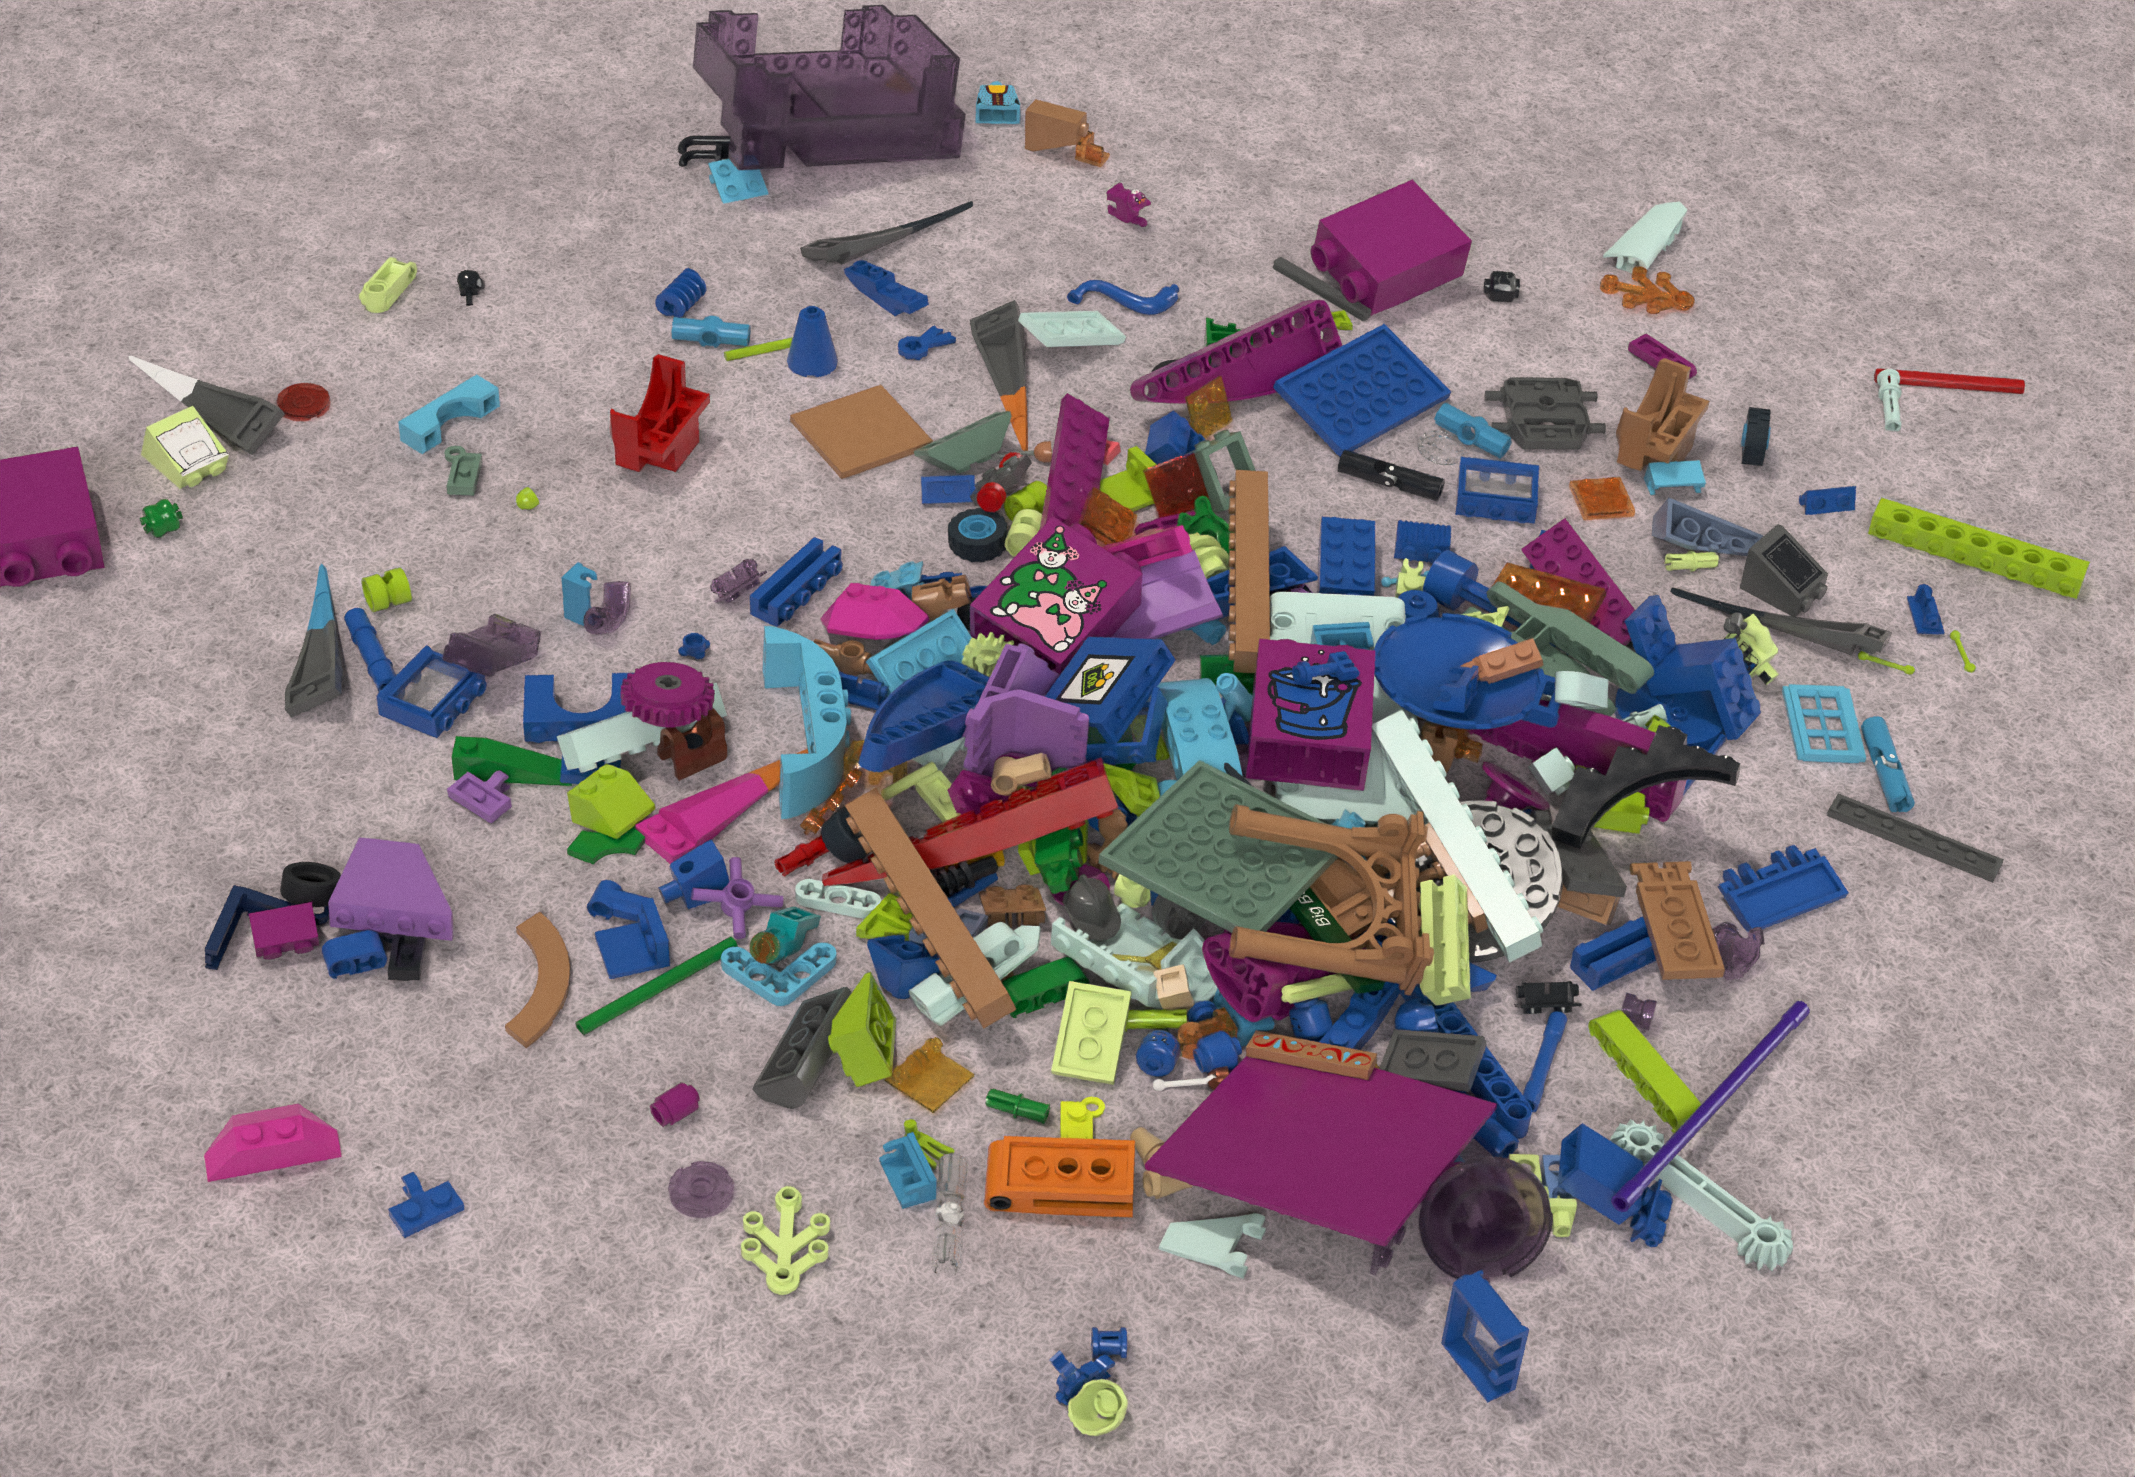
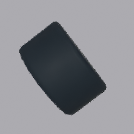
M842 806L822 825V840L827 849L842 862L850 863L860 858L863 860L868 854L865 853L858 840L862 835L860 832L854 835L846 821V818L850 817L846 807Z

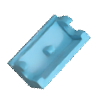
M1700 460L1669 462V464L1665 462L1649 463L1644 476L1650 495H1655V490H1658L1659 487L1693 486L1696 493H1701V488L1705 487L1706 484Z

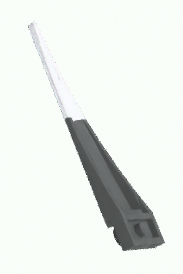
M128 356L131 362L188 408L193 406L206 423L233 445L251 455L255 453L285 415L280 408L263 398L219 387L165 369L134 356Z

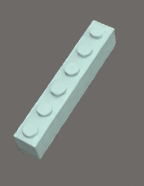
M717 682L713 683V690H715L713 708L721 717L727 716ZM631 711L559 735L557 739L567 770L579 768L580 773L597 768L596 762L604 760L606 764L622 759L621 753L628 751L629 755L645 751V745L653 742L654 746H658L660 744V732L666 727L642 722L637 717H632ZM697 720L692 722L691 724L679 726L676 728L681 733H684L690 730L695 725Z

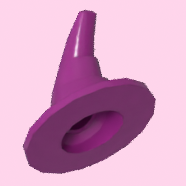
M1483 762L1481 765L1482 769L1492 778L1486 791L1487 797L1484 801L1497 802L1498 806L1512 810L1514 807L1523 810L1528 806H1534L1543 811L1549 809V803L1521 779L1493 763Z

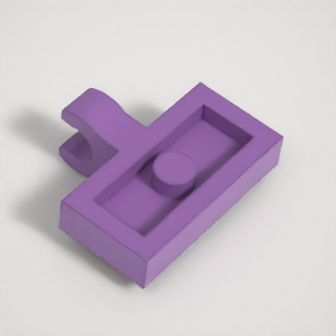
M500 770L496 771L486 782L467 772L447 788L449 798L491 824L512 807L511 798L503 794L510 788L509 785L504 783L508 779V775Z

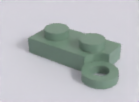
M461 446L448 447L444 451L445 459L451 462L452 466L446 485L447 494L474 496L482 466V454L466 453V450Z

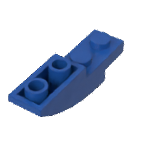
M859 260L854 262L852 266L844 269L845 275L860 292L893 316L903 312L911 314L929 305L927 295L895 282L894 273L882 267L873 265L865 260Z
M1385 981L1382 990L1360 994L1354 993L1351 996L1349 1007L1319 1042L1361 1050L1374 1035L1402 990L1399 989V984Z

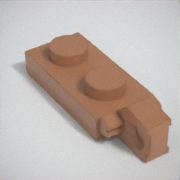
M1532 638L1475 657L1472 661L1461 665V667L1472 668L1473 665L1479 666L1478 680L1481 682L1488 681V684L1542 667L1543 660Z

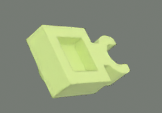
M1404 559L1401 572H1399L1397 577L1396 598L1409 590L1423 591L1426 577L1420 576L1423 570L1422 561H1419L1417 568H1411L1408 565L1409 560Z

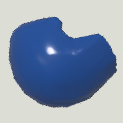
M1420 997L1406 1000L1400 1005L1395 1015V1029L1439 1033L1434 1007L1430 1004H1421Z

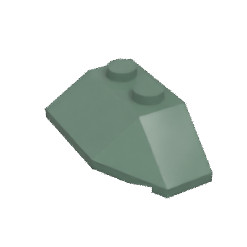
M994 412L987 417L914 450V454L916 457L940 469L955 470L956 473L965 472L971 469V464L986 462L992 458L991 454L1000 451L1012 417L1011 412Z

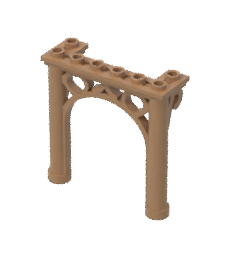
M1235 804L1229 823V833L1231 835L1321 850L1334 854L1349 863L1360 874L1369 889L1373 902V918L1369 929L1363 935L1345 943H1325L1235 926L1229 945L1230 957L1237 959L1250 957L1399 984V989L1404 990L1405 995H1411L1416 984L1422 982L1426 966L1432 964L1434 949L1430 947L1429 934L1423 933L1421 937L1418 936L1421 928V916H1417L1420 892L1416 891L1419 868L1415 867V860L1418 854V847L1420 843H1425L1428 833V827L1424 825L1423 812L1417 811L1416 815L1411 814L1408 820L1399 814H1387L1378 820V827H1352L1350 829L1249 810L1248 806ZM1362 856H1368L1370 858L1366 861ZM1383 865L1388 868L1391 873L1390 879L1378 876L1372 869V866ZM1394 887L1396 899L1391 897V895L1388 893V891L1392 890ZM1396 918L1397 928L1392 924L1386 923L1387 920ZM1384 935L1388 938L1383 941L1381 947L1377 943L1375 936Z

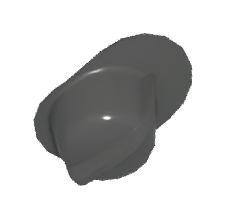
M1085 874L1081 875L1079 881L1064 894V908L1077 930H1082L1083 934H1088L1090 940H1108L1114 937L1120 930L1121 917L1110 896L1108 887L1102 881L1087 878Z

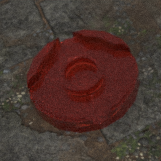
M313 383L291 385L283 389L278 394L276 400L277 407L285 413L283 417L293 421H309L312 417L316 416L319 418L329 410L331 404L328 391L322 386Z

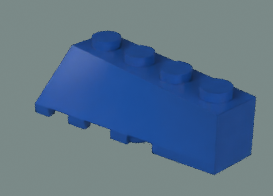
M1286 546L1269 552V597L1276 592H1285L1298 585L1318 580V576ZM1226 570L1206 579L1223 614V617L1217 620L1229 616V605L1234 606V604L1228 603L1229 587H1234V585H1228L1229 570Z

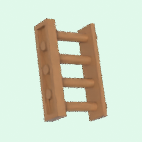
M1430 822L1425 824L1428 827L1425 843H1420L1416 859L1423 855L1425 857L1431 856L1434 863L1431 864L1432 867L1419 873L1416 888L1420 886V882L1436 878L1441 880L1443 877L1455 875L1467 887L1468 925L1472 924L1477 933L1488 929L1484 911ZM1381 865L1372 866V869L1378 876L1386 879L1384 875L1390 872L1388 868ZM1394 887L1392 890H1389L1388 893L1391 895V897L1396 899ZM1418 906V908H1417V916H1420V915H1421V910H1420V908H1419V906Z

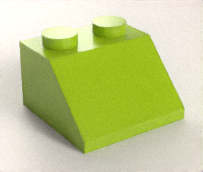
M607 763L567 792L573 823L615 839L621 837L656 809L654 802L628 771Z

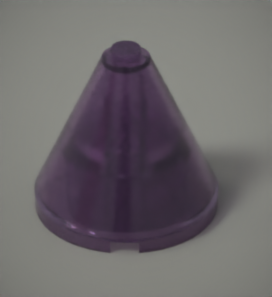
M1458 1156L1435 1180L1422 1202L1419 1212V1232L1422 1243L1433 1263L1444 1273L1455 1279L1466 1274L1471 1275L1480 1270L1483 1271L1482 1278L1486 1279L1489 1283H1491L1489 1277H1499L1507 1273L1509 1277H1512L1531 1265L1547 1244L1553 1224L1549 1196L1539 1178L1527 1167L1514 1160L1491 1156Z

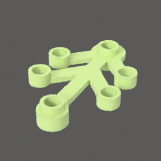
M792 1186L781 1188L775 1196L776 1209L781 1213L779 1237L763 1224V1216L759 1212L751 1211L743 1217L745 1232L755 1235L758 1239H745L741 1243V1255L745 1260L752 1261L766 1274L767 1287L779 1295H787L795 1291L800 1283L799 1276L816 1263L824 1262L828 1258V1244L823 1240H814L818 1236H824L830 1231V1218L826 1214H814L810 1219V1226L793 1237L794 1214L802 1207V1196ZM752 1221L758 1222L757 1224H749ZM817 1223H823V1224H825V1225H823V1226H817V1225H815V1224H817ZM760 1241L778 1256L777 1264L761 1252ZM809 1244L808 1254L791 1264V1256ZM748 1248H755L756 1250H754V1251H748V1250H746V1249H748ZM819 1249V1250H822L823 1252H821V1253H816V1252H814V1251ZM780 1276H787V1278H785V1279H780V1278H778V1277H780Z

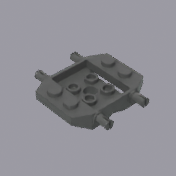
M1510 377L1504 380L1500 391L1485 390V401L1503 402L1507 422H1492L1491 427L1502 433L1510 434V437L1523 449H1580L1590 433L1605 434L1606 432L1605 423H1590L1588 411L1583 403L1597 402V391H1582L1580 381L1569 378ZM1541 422H1552V423L1555 424V425H1539V424H1541ZM1566 423H1574V425H1565V424H1566Z

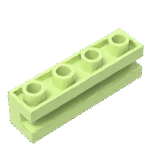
M1455 875L1443 877V885L1437 886L1433 880L1420 882L1419 908L1421 910V928L1419 934L1421 937L1423 933H1428L1430 947L1434 949L1432 964L1426 966L1423 979L1420 983L1421 991L1436 1006L1471 999L1467 887Z

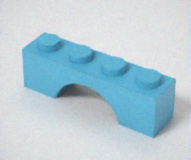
M476 374L398 422L400 441L421 454L427 452L442 442L440 427L446 421L461 416L482 418L500 407L498 387Z

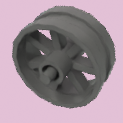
M1158 895L1154 902L1152 910L1154 922L1171 938L1183 939L1193 928L1198 932L1206 922L1205 918L1161 895Z

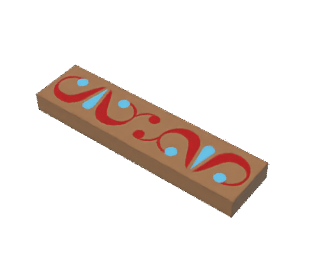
M1258 1030L1255 1031L1246 1046V1056L1365 1080L1369 1079L1377 1064V1053Z

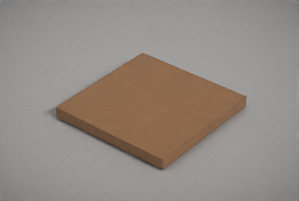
M882 385L790 415V422L841 479L912 455L914 450L933 442Z

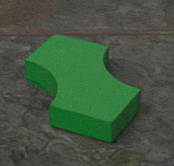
M635 826L618 839L600 832L582 830L567 848V854L594 865L599 859L610 854L628 853L636 855L645 843V836L635 829Z

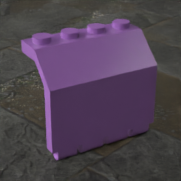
M1017 689L980 699L976 707L970 709L966 716L965 725L968 726V733L964 746L968 748L964 760V768L967 771L992 777L995 760L1007 752L1028 755L1046 754L1050 761L1052 772L1059 767L1071 769L1086 763L1089 716L1081 713L1079 707Z

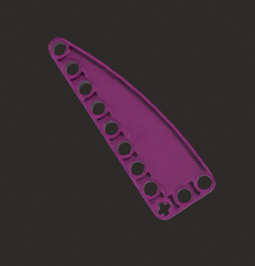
M1306 300L1136 379L1131 384L1130 393L1133 399L1139 402L1165 404L1219 403L1277 393L1273 388L1275 381L1343 345L1328 304L1324 300ZM1292 317H1294V325H1292ZM1272 326H1273V328H1274V334H1273V336H1272V334H1271V327H1272ZM1321 331L1323 332V339L1320 336ZM1251 336L1253 337V344H1252V345H1251V343H1250V338H1251ZM1230 346H1232L1233 350L1231 355L1229 352ZM1209 356H1211L1212 359L1211 365H1209L1208 362ZM1188 365L1191 368V372L1189 375L1187 373ZM1167 375L1169 376V379H1170L1168 385H1167V383H1166V376H1167ZM1146 385L1148 386L1147 396L1144 391Z
M1540 700L1539 705L1548 707L1550 701ZM1561 704L1558 711V723L1552 728L1519 720L1512 724L1492 729H1460L1468 734L1478 735L1482 737V740L1490 744L1500 745L1506 748V751L1521 758L1526 757L1532 760V763L1557 747L1563 757L1567 756L1572 761L1575 770L1576 766L1580 765L1586 768H1594L1605 776L1618 746L1624 748L1633 747L1640 750L1642 754L1647 755L1655 736V732L1637 725L1565 704ZM1687 780L1664 782L1638 791L1645 795L1644 807H1649V816L1661 822L1667 821L1682 801Z

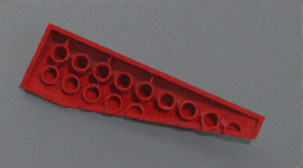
M1100 757L1052 775L1051 778L1037 781L1038 786L1031 791L1029 789L1025 790V788L1012 792V795L1008 797L1006 802L993 800L980 807L981 812L975 814L974 810H970L926 829L927 833L920 839L913 836L908 838L930 870L998 852L1066 827L1069 830L1079 828L1086 824L1085 820L1096 816L1097 819H1102L1114 813L1113 810L1118 808V804L1104 763ZM872 853L868 856L869 861L863 863V860L860 858L822 875V883L824 886L883 879L887 875L885 872L881 874L877 872L870 859L874 857Z

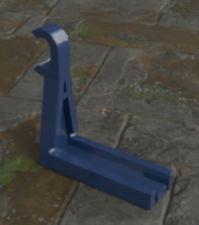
M233 885L205 946V968L218 970L244 912H247V916H249L250 913L296 904L246 887ZM329 906L324 907V912L320 914L314 913L316 925H322L330 919Z

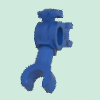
M1059 1350L1049 1359L1054 1368L1060 1373L1056 1381L1059 1386V1391L1055 1394L1056 1399L1059 1403L1068 1405L1070 1399L1078 1394L1085 1383L1092 1380H1106L1111 1377L1107 1370L1114 1367L1115 1362L1107 1354H1104L1094 1362H1087L1077 1369Z

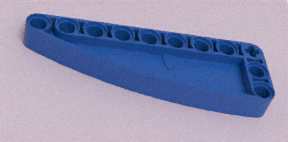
M947 660L933 665L906 680L889 694L875 712L865 736L859 765L868 771L883 772L963 738L962 735L967 727L965 725L966 716L969 710L974 709L978 704L990 677L962 663Z

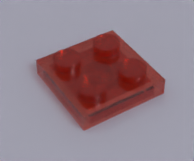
M1193 452L1143 470L1159 518L1194 510L1195 500L1200 496H1206L1209 499Z

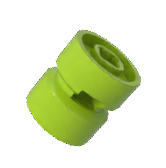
M1036 480L1022 488V490H1018L1006 497L1004 509L1008 518L1013 521L1015 515L1023 509L1035 510L1042 514L1047 485Z
M401 567L385 571L382 577L379 574L363 577L361 580L365 600L373 613L387 609L390 603L397 606L412 600L409 582Z

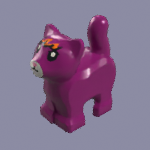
M1118 183L1106 192L1107 200L1116 203V208L1110 204L1107 206L1108 214L1115 216L1124 223H1132L1141 227L1148 225L1147 220L1139 216V211L1151 205V201L1141 191H1131L1124 188L1122 183Z

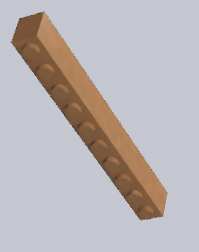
M1236 470L1235 481H1229V497H1234L1229 499V514H1234L1229 516V531L1234 532L1229 533V549H1234V551H1229L1228 566L1234 567V569H1229L1228 585H1234V587H1229L1228 603L1234 604V606L1229 605L1228 622H1234V624H1229L1228 641H1234V643H1229L1228 660H1234L1233 672L1255 673L1259 638L1270 639L1268 472Z
M875 787L846 804L845 807L850 817L846 818L850 829L854 835L858 832L862 835L858 840L865 853L869 854L872 852L874 854V857L870 859L879 874L886 873L887 877L883 878L891 894L893 895L898 892L900 896L896 899L898 905L905 915L911 913L913 918L909 919V922L918 936L922 933L925 935L926 938L922 942L930 956L932 957L937 954L939 960L935 961L944 978L949 975L951 976L953 981L949 982V985L957 999L964 997L966 1003L962 1004L971 1021L977 1018L984 1029L1015 1011L1016 1008L1006 988L877 788Z

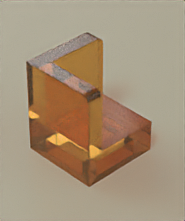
M1088 131L1087 135L1076 145L1075 160L1102 167L1110 157V154L1104 152L1102 146L1094 144L1095 133Z

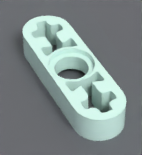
M813 879L802 880L795 887V899L801 906L865 919L881 902L880 896L875 892L843 885L824 886L822 881ZM843 897L846 901L843 903H833L831 899ZM867 903H871L868 907H863Z

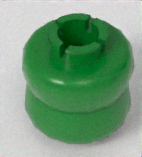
M161 499L156 504L145 506L142 509L143 517L139 519L141 525H145L143 529L146 534L151 532L154 537L160 538L167 532L177 531L180 528L179 519H183L181 511H178V505L176 503L172 505L168 499Z

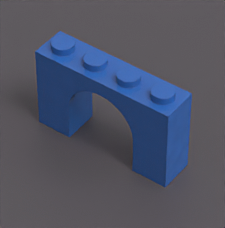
M612 673V694L610 700L602 708L588 713L570 712L561 708L555 702L554 675H525L523 710L525 742L542 743L544 741H558L557 736L625 713V706L621 704L622 699L620 698L623 679H627L628 673Z

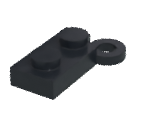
M382 933V939L387 943H392L388 965V980H420L426 938Z

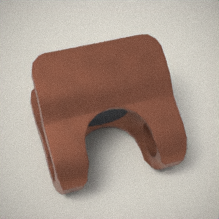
M714 708L708 710L707 716L701 715V720H697L695 725L684 733H681L676 727H666L660 732V744L657 748V755L661 760L672 759L675 777L678 781L720 763L727 758L725 724Z

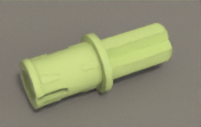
M1693 550L1681 554L1669 553L1665 556V564L1671 563V565H1666L1665 567L1668 571L1690 569L1691 572L1701 568H1715L1718 566L1719 556L1715 552L1695 553Z

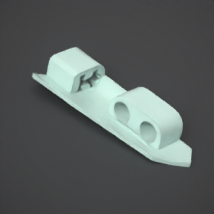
M1680 201L1655 205L1604 253L1603 258L1618 257L1616 268L1643 276L1660 251H1666V246H1670L1675 239L1674 235L1679 234L1683 217L1687 213L1686 207Z
M998 922L973 939L1001 980L1038 951L1041 928L1040 926L1021 925L1013 931L1006 923ZM934 973L910 989L909 995L917 1008L927 1018L942 1026L964 1009L962 1004L966 1003L964 997L957 999L949 985V982L953 981L950 975L944 978L942 973L940 975Z

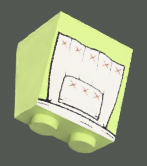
M193 406L146 427L141 455L179 489L187 485L194 487L204 477L210 474L217 476L226 469L229 454Z

